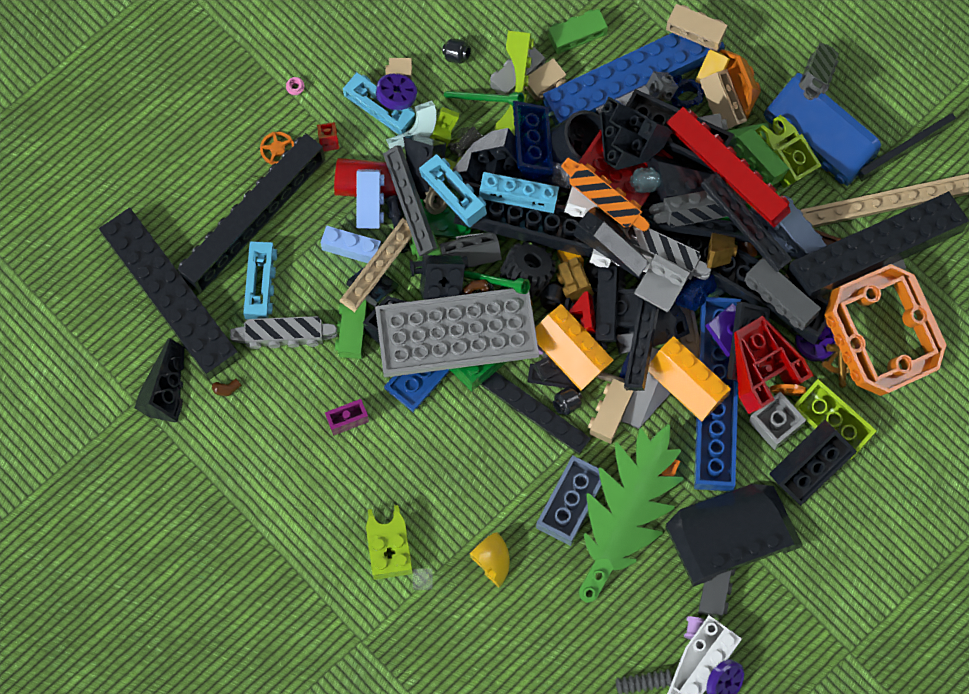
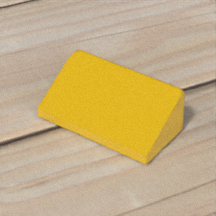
M710 49L695 83L702 86L700 79L725 70L730 58L719 51Z

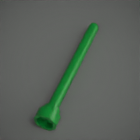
M445 91L443 94L445 98L505 102L513 107H522L524 104V94L522 92L498 95Z
M464 270V278L486 280L491 284L513 288L520 294H527L530 290V281L528 279L519 278L514 281Z

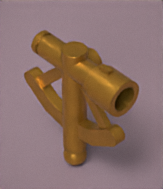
M827 344L826 350L835 351V353L828 361H823L821 365L829 372L838 374L840 380L839 387L845 388L846 374L850 373V370L843 361L839 346L837 344ZM837 356L838 368L831 365Z

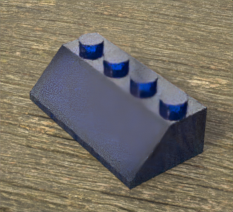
M513 101L517 167L527 180L544 183L554 172L548 107Z

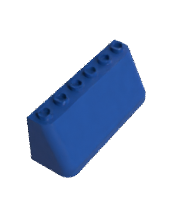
M797 73L764 111L765 119L770 124H773V119L779 115L786 118L796 128L799 135L802 134L820 162L821 167L825 171L831 172L840 184H845L848 187L859 175L860 170L877 157L881 148V142L826 94L821 93L818 98L813 100L805 98L803 95L804 90L799 87L802 74ZM778 120L779 126L784 128L783 123Z

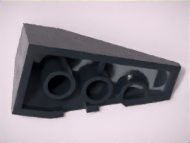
M597 207L587 211L577 224L574 232L575 237L637 278L649 264L616 222Z
M167 339L139 392L134 408L150 418L176 423L183 406V399H181V388H183L181 371L184 369V347L173 339Z

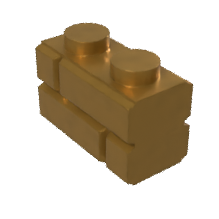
M578 257L557 266L560 272L557 274L560 284L564 283L566 286L562 289L567 299L571 298L572 302L576 303L586 291L591 296L594 295Z

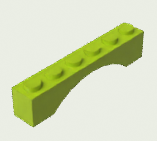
M508 31L506 51L511 57L515 69V92H522L524 94L525 87L529 85L527 68H531L532 57H529V52L533 50L534 39L531 38L530 33ZM524 94L523 105H526L527 94ZM510 105L504 116L496 123L495 130L509 128L518 139V142H521L522 131H519L520 124L524 123L525 115L522 112V107Z

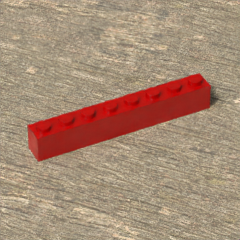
M682 107L666 122L669 129L673 130L672 133L714 172H717L769 224L776 227L791 212L790 202L787 198L775 193L777 190L770 183L766 184L759 172L756 170L753 172L745 159H739L736 156L737 153L732 147H726L719 135H713L705 122L700 123L692 110L687 111Z

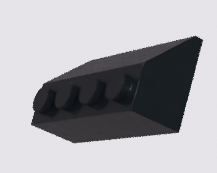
M824 420L769 475L801 506L857 451Z

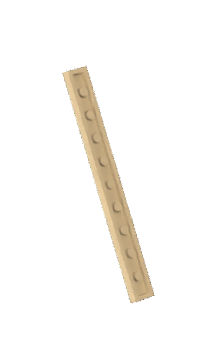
M969 174L801 209L803 217L814 228L917 206L948 191L953 198L969 194Z

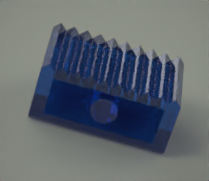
M710 274L706 280H701V278L699 279L694 276L692 279L687 278L686 283L675 300L676 305L696 311L700 305H704L708 295L714 293L716 289L714 275Z

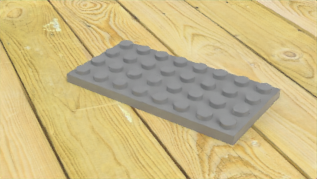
M505 289L375 306L384 377L539 357L529 292L527 294H520L514 289Z

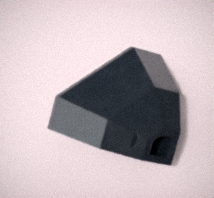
M608 97L600 112L604 162L617 170L646 163L664 148L673 130L649 116Z
M509 128L491 131L474 142L452 169L453 172L457 171L460 174L463 183L468 181L481 185L483 172L527 180L525 159L518 139Z
M639 284L632 286L631 289H637ZM675 301L668 312L659 308L652 347L667 343L673 336L679 339L690 334L686 317ZM617 328L616 345L619 354L630 352L634 328Z

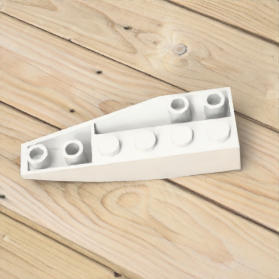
M708 616L686 646L667 694H703L712 670L720 662L727 660L742 639L714 618Z

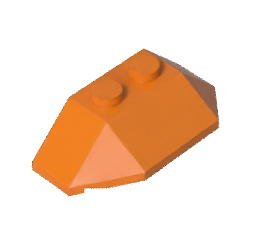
M722 49L719 52L730 58L726 69L746 119H748L761 93L760 85L755 81L754 70L752 66H749L746 59L738 54Z

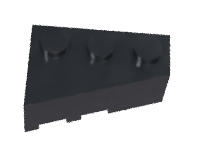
M417 134L405 136L403 140L406 161L420 199L424 200L427 196L425 193L429 192L431 186L423 179L419 168L436 154L441 159L445 158L447 143Z

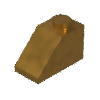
M712 233L708 246L707 268L711 269L731 262L732 256H736L738 245H735V237Z

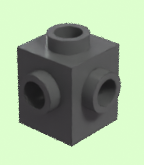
M653 71L646 84V88L652 94V97L661 101H671L678 85L669 73Z

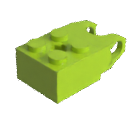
M779 115L773 119L775 134L764 125L755 131L790 168L783 180L780 181L783 188H786L819 168L821 164L802 134L799 135L796 128L786 118ZM778 120L783 123L784 128L779 126ZM761 131L765 133L766 139L761 135Z
M399 505L394 506V517L388 524L378 523L375 520L372 509L367 510L366 532L374 580L413 574L406 524L400 514ZM389 552L395 553L392 555L391 559H388V556H385Z

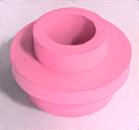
M292 77L287 81L286 89L289 94L299 95L304 91L305 86L302 79ZM294 85L299 86L297 89L292 88Z

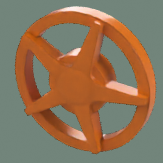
M270 133L264 137L260 144L261 156L267 163L271 165L277 164L278 162L273 161L275 157L282 156L285 152V146L290 142L293 147L294 141L286 133ZM276 136H283L288 140L281 142L277 140ZM273 137L274 142L271 145H264L269 138ZM263 149L271 151L272 156L270 160L264 155Z
M779 384L770 386V392L773 394L781 392L784 396L800 397L806 393V387L793 384Z

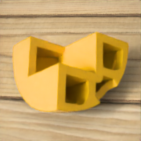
M495 532L484 539L470 553V558L485 571V575L497 587H500L509 571L510 556L503 538Z

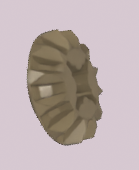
M430 187L429 192L425 193L427 196L423 200L425 202L424 208L431 214H440L446 209L448 204Z

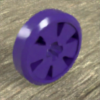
M397 73L387 74L378 81L376 96L385 107L393 110H404L414 104L417 96V87L405 75Z
M828 325L818 339L821 342L819 341L815 345L797 334L795 335V346L799 354L805 359L814 362L824 361L831 357L834 351H827L826 346L827 344L836 343L832 330Z
M732 659L720 662L708 677L706 685L707 694H737L744 681L742 665Z

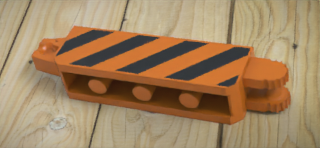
M570 158L563 162L561 167L570 176V184L624 228H630L634 225L640 231L642 230V232L649 230V222L641 216L642 211L639 210L642 206L634 200L628 201L625 198L627 194L618 187L616 190L610 186L611 181L603 175L598 177L595 174L596 169L588 163L586 165L579 164Z

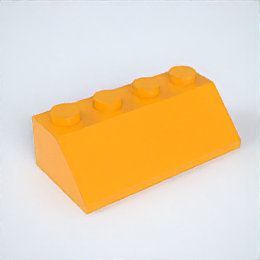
M562 304L556 307L535 327L537 344L580 391L614 361Z
M674 336L658 351L649 363L648 372L701 422L730 393L731 389Z

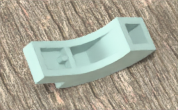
M433 101L415 106V124L406 133L386 139L389 149L396 145H400L404 149L403 137L416 134L428 138L431 136L436 124V109Z

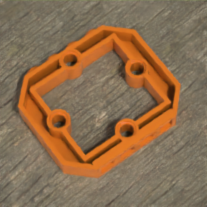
M890 264L832 290L824 314L826 323L832 330L834 341L839 346L843 361L848 365L850 376L857 386L882 396L940 369L947 344L914 274ZM894 284L905 308L902 315L903 322L906 326L914 328L925 354L913 360L908 355L892 358L887 364L888 371L877 376L865 349V339L862 335L858 334L846 305L854 301L864 307L876 303L881 298L880 290Z

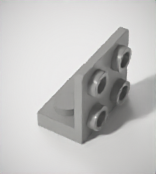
M655 254L649 269L635 291V295L668 312L686 283L690 272Z

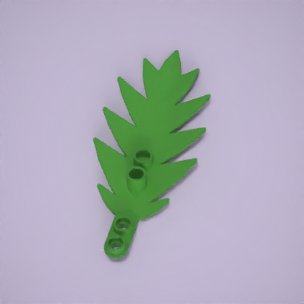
M667 424L657 432L651 441L643 429L639 428L636 441L637 465L618 442L614 443L623 487L601 467L598 468L604 495L611 512L590 493L586 494L589 518L597 544L587 533H584L586 547L589 554L595 560L579 589V596L584 602H592L598 597L612 570H621L637 562L635 558L623 557L629 556L649 545L663 534L659 530L637 526L649 523L673 510V505L649 500L662 495L684 480L682 476H658L674 462L681 452L680 448L667 450L670 439V424ZM597 573H602V577L599 579H596L595 575ZM592 590V594L586 596V591Z

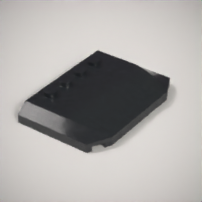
M750 484L682 508L666 523L665 527L693 587L711 581L712 577L780 552L785 554L802 548L803 545L775 487L771 485Z

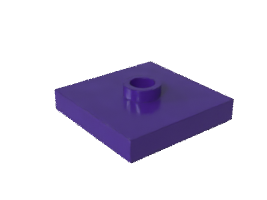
M734 304L729 305L705 325L727 357L730 356L736 313Z

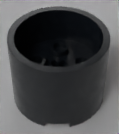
M577 111L547 132L544 137L543 156L551 170L566 173L561 165L567 158L577 163L601 130L600 116L592 111Z

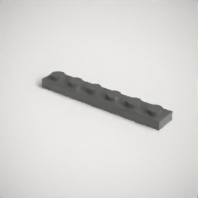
M396 145L383 153L418 254L419 256L427 255L437 249V245L402 147Z

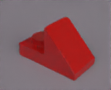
M335 122L317 125L319 144L323 146V151L338 150L339 142Z
M586 291L573 305L569 313L575 319L581 318V325L591 335L596 334L594 301L591 294Z

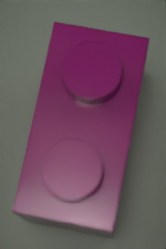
M361 399L325 412L333 436L369 422Z

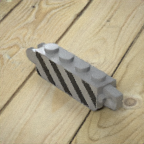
M617 224L642 254L652 257V260L655 254L690 272L689 279H692L693 276L701 278V280L709 278L711 269L707 268L706 263L700 261L699 251L650 228L642 232V230L640 231L634 225L630 228H624L622 225Z
M314 316L248 319L244 323V327L231 329L230 337L232 342L245 343L251 349H259L261 346L279 348L281 345L299 347V345L306 344L309 347H315L318 344H323V340L335 339L338 333L335 325L322 324L321 319Z

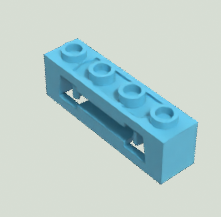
M356 72L343 88L344 96L398 135L406 133L416 121L415 111L411 107L404 110L387 108L392 111V117H390L388 111L367 97L368 92L373 99L379 102L376 96L377 86L371 83L367 76H361Z
M436 154L419 168L423 179L468 227H471L487 214L485 201L480 196L476 197L473 188L468 183L465 185L461 181L462 177L460 174L450 169V164L445 158L441 159ZM444 175L447 177L450 185L464 198L461 202L463 207L459 204L458 198L444 185Z
M483 172L479 196L485 200L554 213L559 187Z
M250 242L243 313L246 320L269 318V314H272L273 304L270 303V296H274V285H271L272 278H275L276 275L273 260H277V249H274L271 242ZM256 257L258 266H264L261 290L263 304H261L260 296H255L258 270L256 267Z

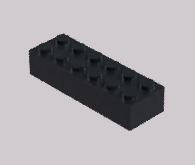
M637 89L634 90L626 104L668 127L666 122L680 110ZM697 118L700 123L705 122L709 126L710 132L713 135H719L726 147L730 146L734 149L737 144L735 134ZM671 133L663 149L714 172L675 134Z

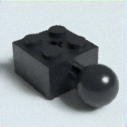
M423 255L419 291L424 300L462 295L465 264L461 256Z

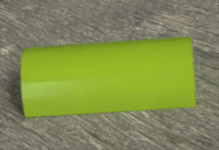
M819 379L794 405L798 412L814 428L826 420L857 451L850 460L865 447L877 432Z

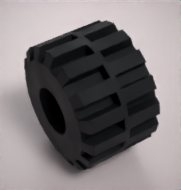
M523 242L522 245L518 243L514 248H511L501 267L500 278L514 281L519 278L528 279L530 281L529 294L531 299L534 295L536 297L540 296L544 288L548 286L556 269L554 267L556 263L555 260H551L552 254L547 253L546 248L543 246L540 248L536 243L531 245L528 242Z

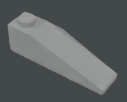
M653 347L651 351L650 362L659 351L658 349H655ZM648 372L645 391H633L621 422L638 429L641 428L661 403L667 399L670 392Z

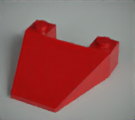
M763 316L734 332L739 398L748 414L763 408L775 400L765 383L779 374L784 384L799 385L814 376L805 359Z

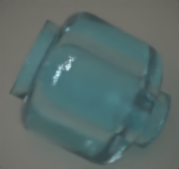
M651 167L638 168L631 176L630 183L638 193L654 192L660 185V175Z

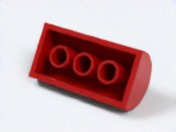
M337 158L334 178L335 195L357 197L358 169L381 170V175H384V186H381V193H384V199L397 195L386 162Z

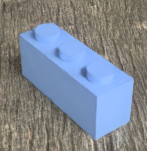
M357 170V228H380V223H384V212H381V205H384V193H381V186H384V175H381V170Z
M326 226L321 240V247L323 251L368 263L381 247V241Z

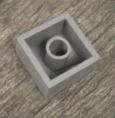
M781 392L774 396V401L753 413L749 420L750 424L774 450L800 430L806 422V419Z

